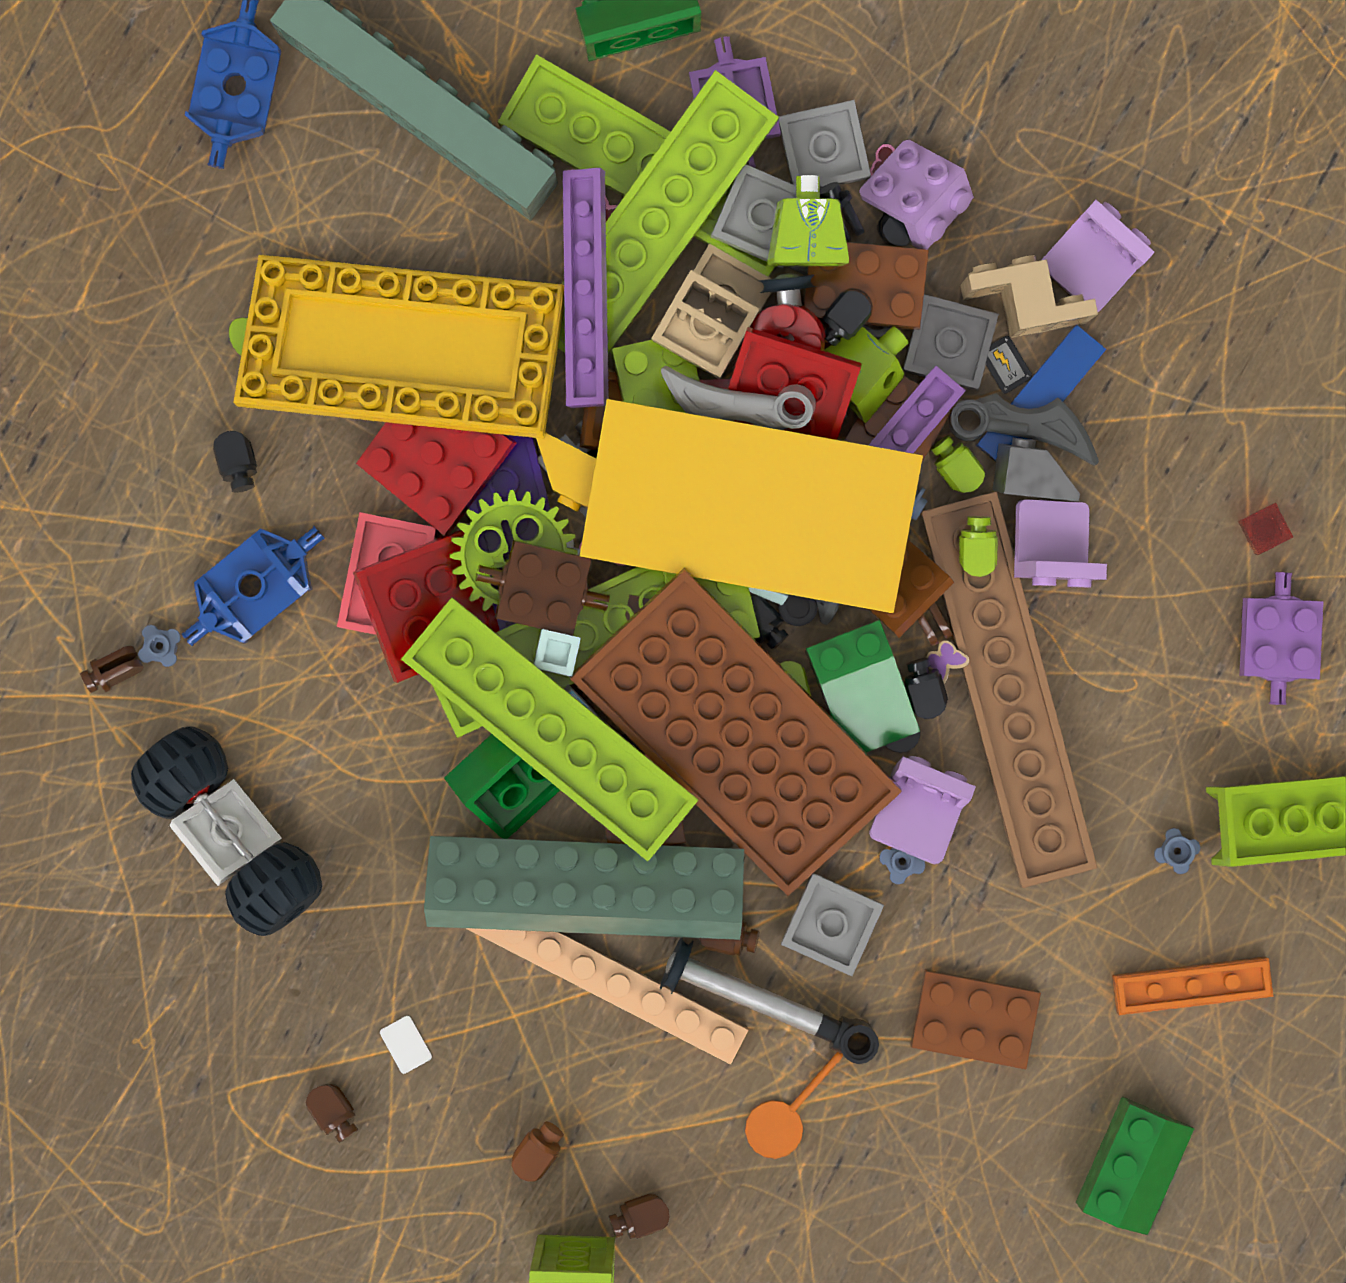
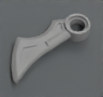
M664 366L661 369L662 376L672 395L683 410L690 414L729 421H746L757 426L784 430L786 428L796 429L805 426L811 420L816 407L812 392L798 384L789 385L783 388L778 396L718 388L689 378L668 366ZM792 397L800 399L805 405V412L799 416L789 414L784 408V401Z

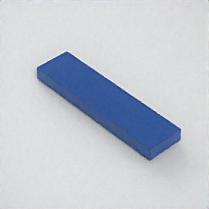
M1075 325L1010 404L1019 408L1032 409L1045 406L1057 397L1064 401L1106 349L1078 325ZM987 431L976 446L996 462L998 444L1012 445V438H1028Z

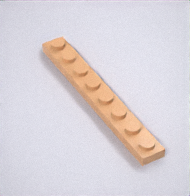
M466 928L730 1065L749 1030L746 1026L675 990L671 994V989L668 986L660 989V982L562 932Z

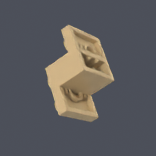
M709 244L694 271L690 270L651 340L720 379L735 352L740 349L747 327L751 326L772 293H760L764 289V284L759 280L772 278L763 275Z
M1035 255L1013 259L1012 264L997 269L996 263L973 267V272L968 273V276L960 285L963 300L1001 293L1010 338L1086 324L1098 315L1096 300L1084 301L1083 294L1061 298L1059 303H1055L1047 259L1036 261Z

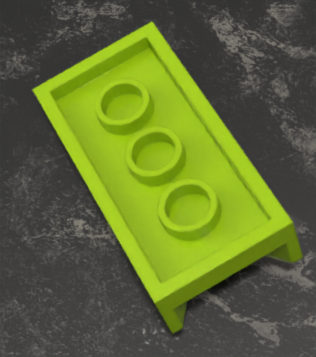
M1346 776L1228 787H1206V793L1218 801L1222 847L1211 858V865L1234 867L1346 855Z
M538 1235L530 1267L529 1283H614L615 1237Z

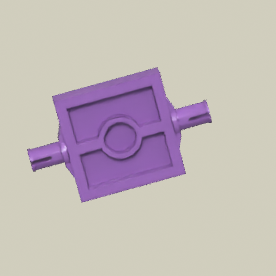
M721 37L715 39L714 43L718 62L707 69L689 72L693 98L695 99L716 70L777 115L766 57L747 61L734 59L730 37H723L725 53L723 52ZM777 121L765 139L781 135L779 121ZM752 156L748 161V165L756 168L754 157Z
M1275 572L1274 596L1263 599L1243 598L1239 676H1258L1271 681L1269 704L1286 705L1287 682L1299 678L1320 679L1323 601H1303L1291 596L1292 573Z

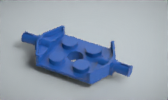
M242 0L239 18L236 19V22L233 21L206 29L201 33L204 41L189 112L185 111V116L212 138V148L207 165L214 168L217 166L219 169H224L228 147L232 148V144L256 138L265 133L281 49L259 31L254 23L259 0ZM233 76H241L246 81L245 90L236 96L227 94L225 90L227 80Z
M313 526L312 529L298 540L293 539L290 541L260 528L194 582L200 616L197 617L199 620L182 633V636L188 639L187 642L191 646H194L208 632L212 633L213 631L239 642L247 643L250 637L303 594L312 590L306 555L309 550L325 539L322 533H318L320 531ZM250 574L259 577L262 585L260 592L254 597L246 596L241 590L243 578Z

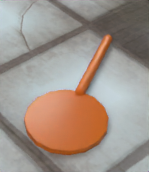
M837 1052L791 1105L783 1101L770 1100L760 1103L751 1111L746 1120L745 1133L748 1143L755 1152L767 1158L777 1159L789 1155L797 1148L802 1139L803 1126L796 1110L842 1059V1053Z

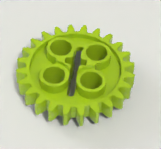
M514 490L509 491L507 501H502L499 494L495 492L493 493V505L489 506L484 500L480 499L478 500L482 510L480 513L477 514L470 509L466 510L469 518L472 520L470 524L457 523V526L464 532L463 537L451 538L453 543L461 546V550L451 553L450 558L461 560L462 565L454 568L452 572L456 575L465 574L466 578L459 584V588L465 589L472 586L474 590L469 600L472 602L482 596L484 598L482 606L484 611L489 609L493 603L498 605L499 593L498 589L494 588L491 584L475 581L476 573L490 576L489 574L477 571L479 564L496 569L503 567L508 559H503V554L508 552V545L501 527L503 520L508 521L513 540L570 554H578V550L568 548L566 545L567 542L575 538V534H563L562 529L569 523L568 519L555 521L554 517L559 510L557 506L549 509L547 512L543 510L546 498L541 497L534 505L531 504V495L528 491L525 492L521 501L516 500ZM524 518L533 519L538 526L536 536L530 540H522L516 534V526ZM491 529L499 534L500 544L494 551H483L478 545L479 535L483 531Z

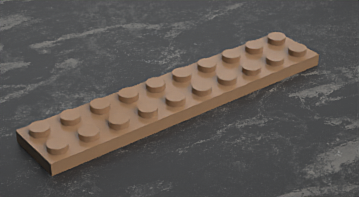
M997 491L922 511L920 515L933 562L954 581L942 594L956 649L969 657V663L962 668L1020 887L1026 888L1097 869L1020 578H1014L1015 558ZM968 516L991 517V525L987 526V529L996 530V536L998 537L997 565L994 571L986 576H972L965 572L959 563V536H961V530L971 529V526L967 525Z

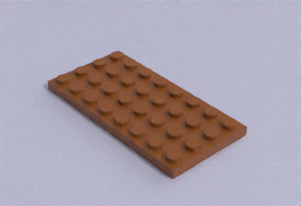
M685 568L676 574L573 672L572 677L570 676V680L656 765L699 799L696 805L740 849H744V853L787 896L796 890L902 792L901 787Z

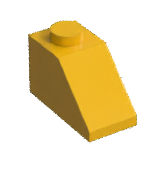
M545 433L544 439L536 438L552 489L560 495L557 502L576 512L579 511L581 506L588 509L596 458Z

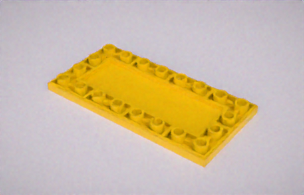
M258 255L233 403L237 407L544 439L565 302L564 285Z
M607 399L580 557L678 574L685 568L696 578L894 613L923 455Z

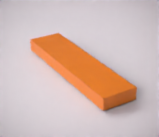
M1268 957L1112 975L1118 1015L1273 997Z

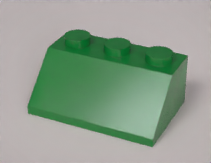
M583 0L581 2L582 6L575 8L589 62L701 32V10L698 0Z
M493 734L487 737L444 777L461 802L502 839H508L560 791L559 788Z
M1122 1096L1078 1195L1076 1204L1083 1213L1117 1228L1148 1235L1194 1128Z

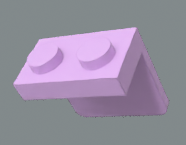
M911 140L903 141L859 191L862 200L903 222L913 247L927 250L935 241H938L943 236L946 228L959 214L968 208L971 200L974 198L965 169Z
M1095 200L1042 260L1047 259L1050 277L1071 296L1083 294L1084 301L1095 299L1097 311L1099 312L1135 271L1145 264L1154 251L1149 247L1151 244L1150 240L1136 228L1130 230L1120 221L1122 217L1112 205L1107 202L1101 204Z
M1028 499L1020 500L1017 503L1014 578H1032L1033 586H1056V579L1068 580L1067 587L1091 588V580H1106L1107 564L1088 563L1089 506L1086 503Z
M903 756L894 766L890 776L901 787L902 792L875 816L869 834L872 839L931 864H939L944 859L961 810L971 801L976 786L966 783L967 779L956 772L946 771L942 773L930 768L931 764L920 757L909 756V758Z

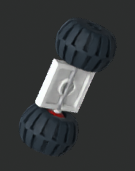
M196 727L179 728L152 745L137 760L131 772L133 790L139 802L151 813L162 818L173 819L170 824L171 829L217 886L233 876L226 887L225 895L227 906L236 923L253 934L259 936L271 935L292 922L318 898L322 890L320 871L314 859L303 849L289 843H280L282 839L234 779L217 790L224 782L228 773L226 756L220 743L206 731Z

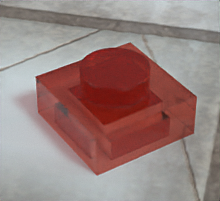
M1272 503L1238 521L1255 556L1293 538L1276 503Z

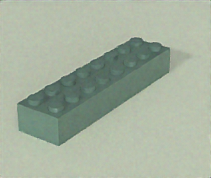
M284 0L270 19V22L284 41L529 221L534 218L558 185L556 169L552 166L554 162L536 148L532 153L526 150L520 143L522 138L505 125L500 130L496 128L489 120L490 115L474 102H471L468 106L462 103L461 99L457 96L458 91L441 78L436 83L432 81L425 73L427 69L410 55L402 59L393 49L395 46L391 41L376 31L372 36L368 34L367 30L361 26L363 22L346 8L338 12L330 3V0Z
M430 836L424 902L427 927L740 940L743 911L744 849L661 846L652 858L646 861L627 844Z

